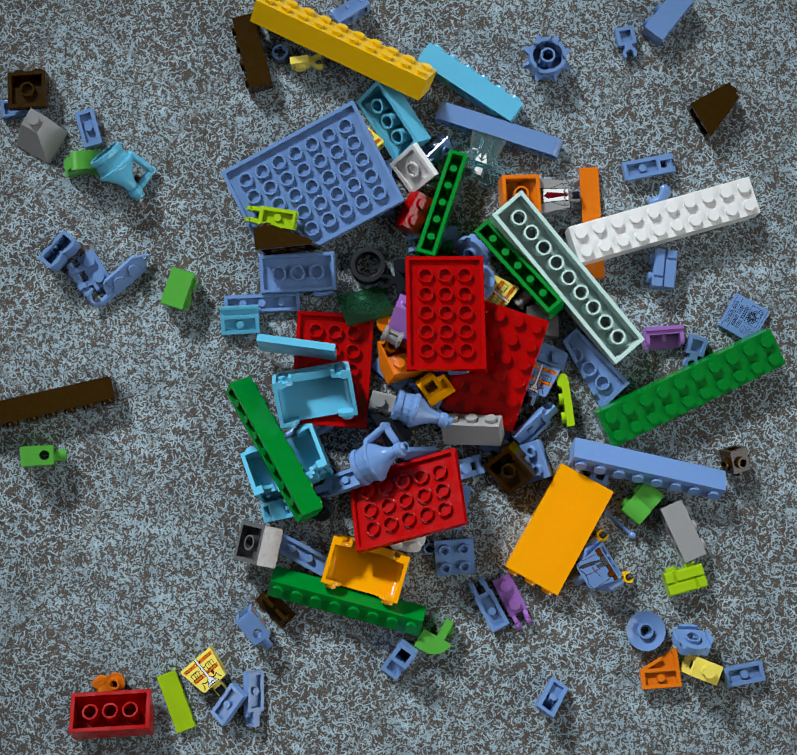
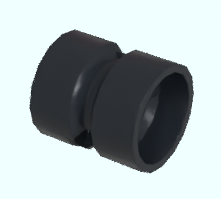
M319 496L322 500L323 508L318 515L312 518L317 521H327L334 514V504L328 497Z

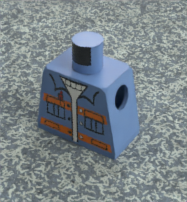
M536 362L523 403L534 406L536 397L544 399L560 370Z
M252 603L236 615L235 623L254 646L260 643L267 650L274 645L275 642L269 636L271 628ZM255 629H260L261 631H260V632H255L254 630H255Z

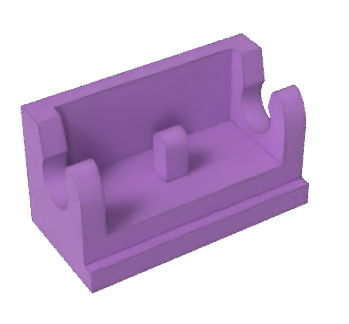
M684 325L644 328L642 330V336L645 339L643 340L644 351L682 348V344L685 343Z

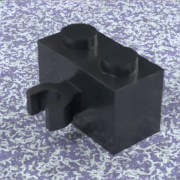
M405 259L393 260L394 276L391 277L389 274L381 275V279L389 280V284L382 285L384 290L396 286L397 301L400 294L406 296Z

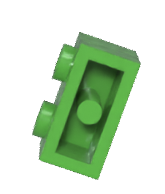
M172 267L160 303L165 307L186 312V309H189L192 303V291H195L198 286L197 276L192 272Z

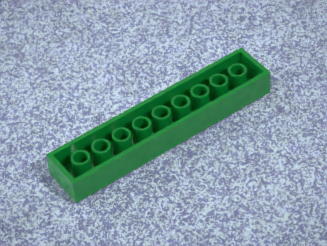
M761 329L592 412L607 444L618 446L786 363L771 329Z

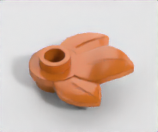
M116 672L108 676L99 675L92 681L91 685L98 690L97 692L125 690V678L121 673ZM112 681H116V682H117V686H115V685L112 683Z

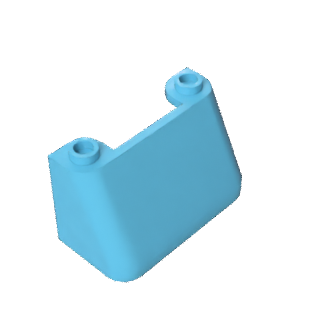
M342 361L279 372L272 376V387L280 428H285L286 430L294 429L300 423V420L338 414L343 419L354 418V415H358L349 362Z
M312 423L300 425L296 431V436L286 441L293 448L296 459L302 464L306 477L313 485L326 479L327 476L333 475L334 471ZM249 447L245 452L241 453L240 456L254 495L263 503L282 498L280 490L256 447Z

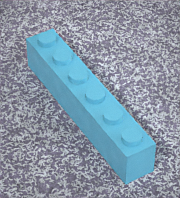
M429 43L417 60L421 63L430 64L433 69L437 70L434 76L435 79L495 118L512 123L522 109L523 103L520 98L515 95L511 96L502 86L494 85L485 75L477 74L470 65L462 64L456 56L448 55L437 44Z

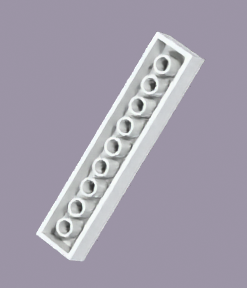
M746 177L570 226L565 231V236L569 248L585 266L748 220L757 216L760 213V209L750 179Z

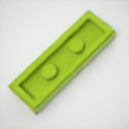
M175 669L158 676L157 680L176 732L180 733L195 727L196 722L177 670Z

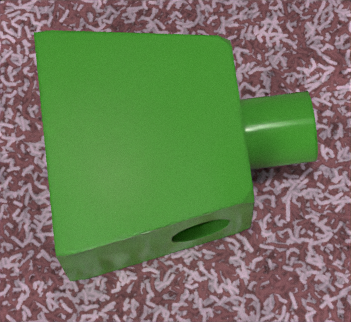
M54 445L20 447L21 467L26 469L56 466V461H67V449L55 450ZM44 453H49L48 459H42Z

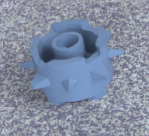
M537 35L532 47H523V51L528 55V59L522 67L528 68L531 75L535 77L536 82L539 80H553V82H557V76L561 71L570 70L571 67L565 60L571 50L565 49L562 42H558L559 36L551 39V37L541 38Z

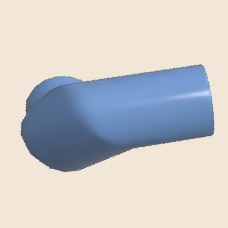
M666 184L661 185L658 196L647 200L648 205L669 199L671 188Z

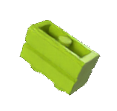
M695 560L683 563L684 567L681 568L676 566L665 568V572L661 573L667 596L672 597L707 587L708 583L701 563H695Z

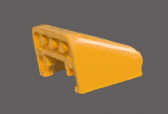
M335 533L321 582L325 583V587L336 589V586H344L379 596L384 604H397L409 564L410 554L389 547L358 553L356 552L354 537Z

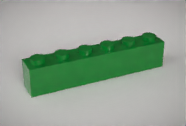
M449 150L416 249V256H438L467 167L468 154Z
M489 219L474 230V234L491 251L493 258L549 319L565 307L561 297Z

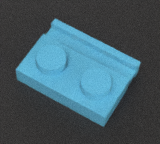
M259 305L220 307L222 335L260 333Z

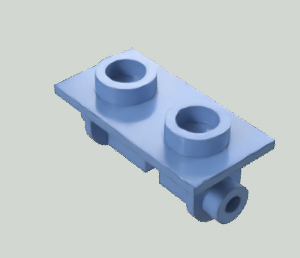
M441 135L437 136L429 144V147L432 149L431 151L425 148L423 152L432 165L435 166L453 147L449 138Z

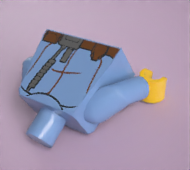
M600 529L595 533V537H592L585 544L578 557L579 562L576 564L579 572L571 577L576 586L586 582L590 589L612 591L624 583H632L634 579L626 580V575L631 573L630 571H623L621 573L603 544L608 535L604 539L600 538L599 533L603 530Z

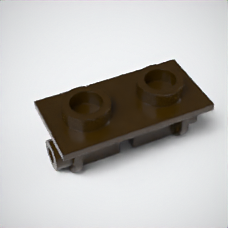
M267 588L259 595L256 601L283 628L296 613L282 599L268 596Z

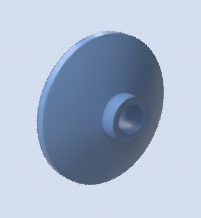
M637 612L627 623V638L639 650H654L662 644L665 638L664 622L653 612ZM642 627H647L648 632L646 634H642Z

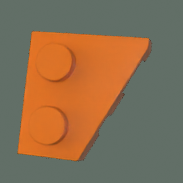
M677 648L671 649L639 670L641 690L682 687Z

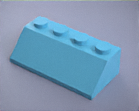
M376 81L356 102L376 134L384 140V146L393 160L412 144L417 142L420 148H422L431 139L404 95L395 89Z

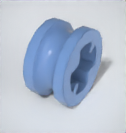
M277 44L272 48V56L276 62L283 63L289 57L288 49L283 44ZM278 50H283V53H285V55L282 54V57H278V54H276V52H279Z

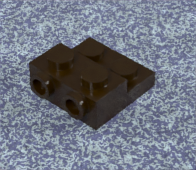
M15 70L14 72L7 73L8 109L10 111L48 108V94H50L49 75L45 70Z
M508 441L499 448L500 452L498 454L494 451L486 458L488 462L483 466L508 496L537 474L524 459L527 455L515 441L510 444Z

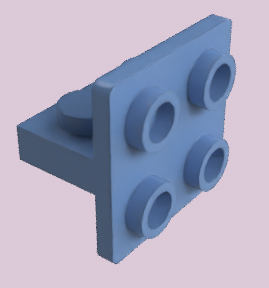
M541 439L519 446L527 455L524 459L537 473L525 484L553 476Z

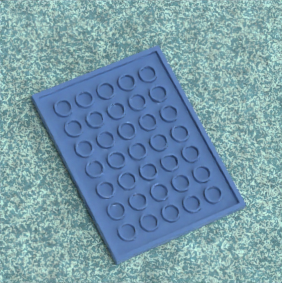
M353 100L221 172L244 220L245 217L259 218V213L246 210L248 205L298 211L296 231H288L312 239L320 247L405 202ZM246 222L254 238L253 227H258L259 225ZM311 251L285 253V254L309 253V252H311Z

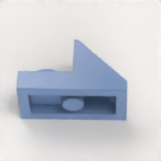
M552 676L542 694L535 700V707L553 719L568 687Z

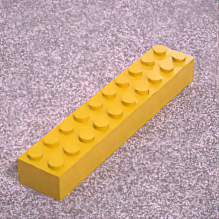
M294 0L255 1L250 19L251 22L416 100H420L430 90L437 71L430 64L418 62L411 55L401 54L394 47H386L377 39H369L360 31L348 29V26L345 24H337L331 21L332 19L328 16H320L311 8L299 6Z

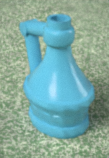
M119 141L104 149L90 163L93 168H96L100 181L124 187L128 190L130 197L136 201L145 195L143 188L156 172L154 166L150 165L136 153L124 150ZM133 161L146 170L138 184L133 175Z

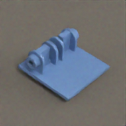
M473 538L434 540L436 576L475 573Z

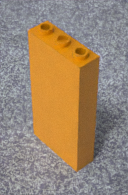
M560 463L505 563V567L508 568L507 572L516 577L520 574L525 577L524 581L532 586L538 584L542 587L541 591L550 596L554 593L558 596L614 492Z

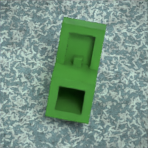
M94 150L70 152V157L64 159L66 177L73 178L81 174L99 175L96 168H93L90 163L101 152Z
M446 618L437 635L423 627L414 646L428 654H440L446 651L451 643L445 640L446 636L450 638L455 629L452 626L454 622Z

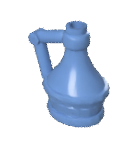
M399 390L390 417L392 420H399L406 424L408 428L427 423L437 424L440 428H450L453 417L449 416L448 413H441L442 410L429 407L420 393L410 394L405 393L403 390Z
M382 422L379 427L363 440V446L351 451L349 454L350 467L355 478L364 486L370 485L373 481H384L393 461L406 456L410 452V447L406 441L399 442L389 422ZM385 432L393 446L383 447L374 444L373 441Z

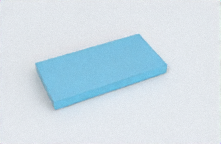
M257 334L256 341L260 351L334 361L337 359L336 345L333 343Z

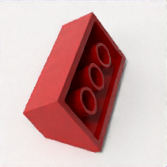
M151 689L71 693L68 733L74 740L153 735L154 708Z

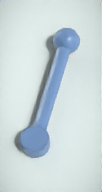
M610 510L604 511V516L613 520L629 535L630 539L636 538V533L628 530L612 515Z

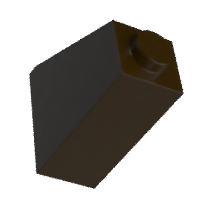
M730 82L692 102L687 108L705 140H708L739 99L737 89Z

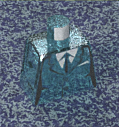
M473 129L468 154V164L474 165L471 175L482 178L485 169L492 171L505 148L507 140Z

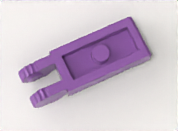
M508 573L492 581L517 630L522 629V625L515 614L521 611L528 625L532 624L533 622L526 610L527 607L511 574Z

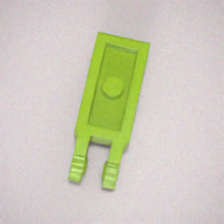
M247 206L246 210L259 213V218L245 217L244 222L258 225L260 223H271V225L285 230L296 231L298 211L267 206Z
M561 373L556 378V387L561 390V393H558L559 405H563L564 411L561 412V422L566 425V428L575 425L571 392L566 374Z

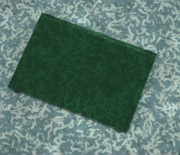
M382 285L337 296V301L347 327L392 316L393 309Z

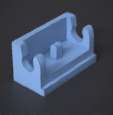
M349 0L335 10L330 9L328 13L335 23L349 25L370 11V2L368 0Z

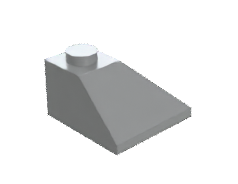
M31 108L21 123L17 146L49 164L68 135V132Z

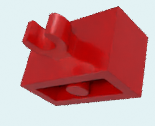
M420 191L410 192L394 226L407 234H418L421 227L424 228L433 199Z

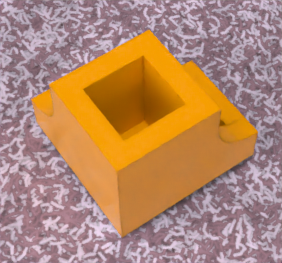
M430 372L415 382L431 407L455 392L454 387L444 374L435 377Z

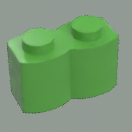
M637 483L632 489L634 491L632 496H626L620 503L622 506L620 511L636 525H640L664 497L655 487L643 483Z

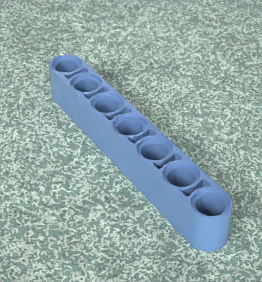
M440 102L434 119L440 125L443 123V126L456 130L461 129L465 133L472 134L474 130L475 136L478 134V137L497 140L496 142L500 144L506 140L504 144L506 146H514V148L528 153L531 151L532 154L544 158L550 157V160L558 159L563 143L560 138L447 102Z

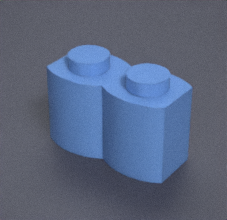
M63 231L55 237L52 245L42 251L39 259L51 270L57 272L65 266L68 258L78 252L81 244L66 231Z

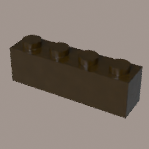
M250 13L232 18L234 25L230 27L233 37L237 36L238 39L235 46L237 53L242 55V60H239L242 71H246L247 77H244L246 88H250L253 94L273 89V84L258 26L250 21L252 15Z

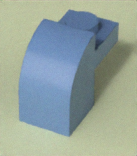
M402 638L382 665L381 670L397 680L417 655L418 649Z

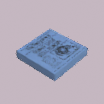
M735 293L717 326L742 339L759 331L770 311Z

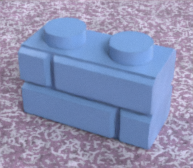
M655 248L652 253H649L648 264L651 265V270L647 272L646 277L649 289L672 291L675 288L677 250Z

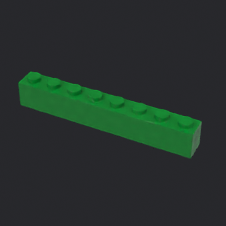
M251 376L231 382L226 390V394L297 523H300L318 515L323 508L322 500L316 495L312 482L306 477L302 464L296 459L293 448L287 443L284 432L277 425L276 418L268 409L267 402L262 398L257 384L253 382Z
M275 566L267 591L268 596L411 635L419 636L426 606L400 599L397 604L387 605L382 603V599L376 595L344 586H336V589L325 587V583L321 582L322 578L278 566Z

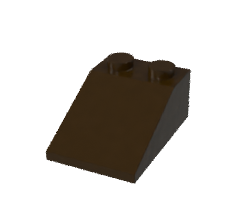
M260 223L258 227H253L255 250L263 255L320 250V245L312 239L271 225V223Z

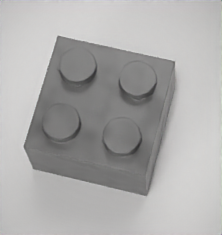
M242 520L233 559L258 566L275 568L284 529Z

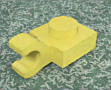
M315 54L309 57L308 55L290 57L291 69L296 72H303L311 66L315 70H322L323 64L315 63L317 60H321L322 56Z

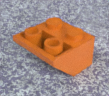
M378 341L379 366L387 385L420 376L423 371L407 372L406 342L401 341L397 349L395 345L389 342Z

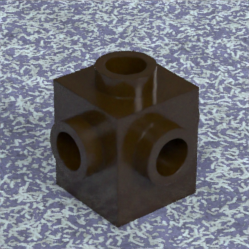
M733 445L719 450L720 464L726 473H730L732 476H740L744 474V471L751 469L747 447Z

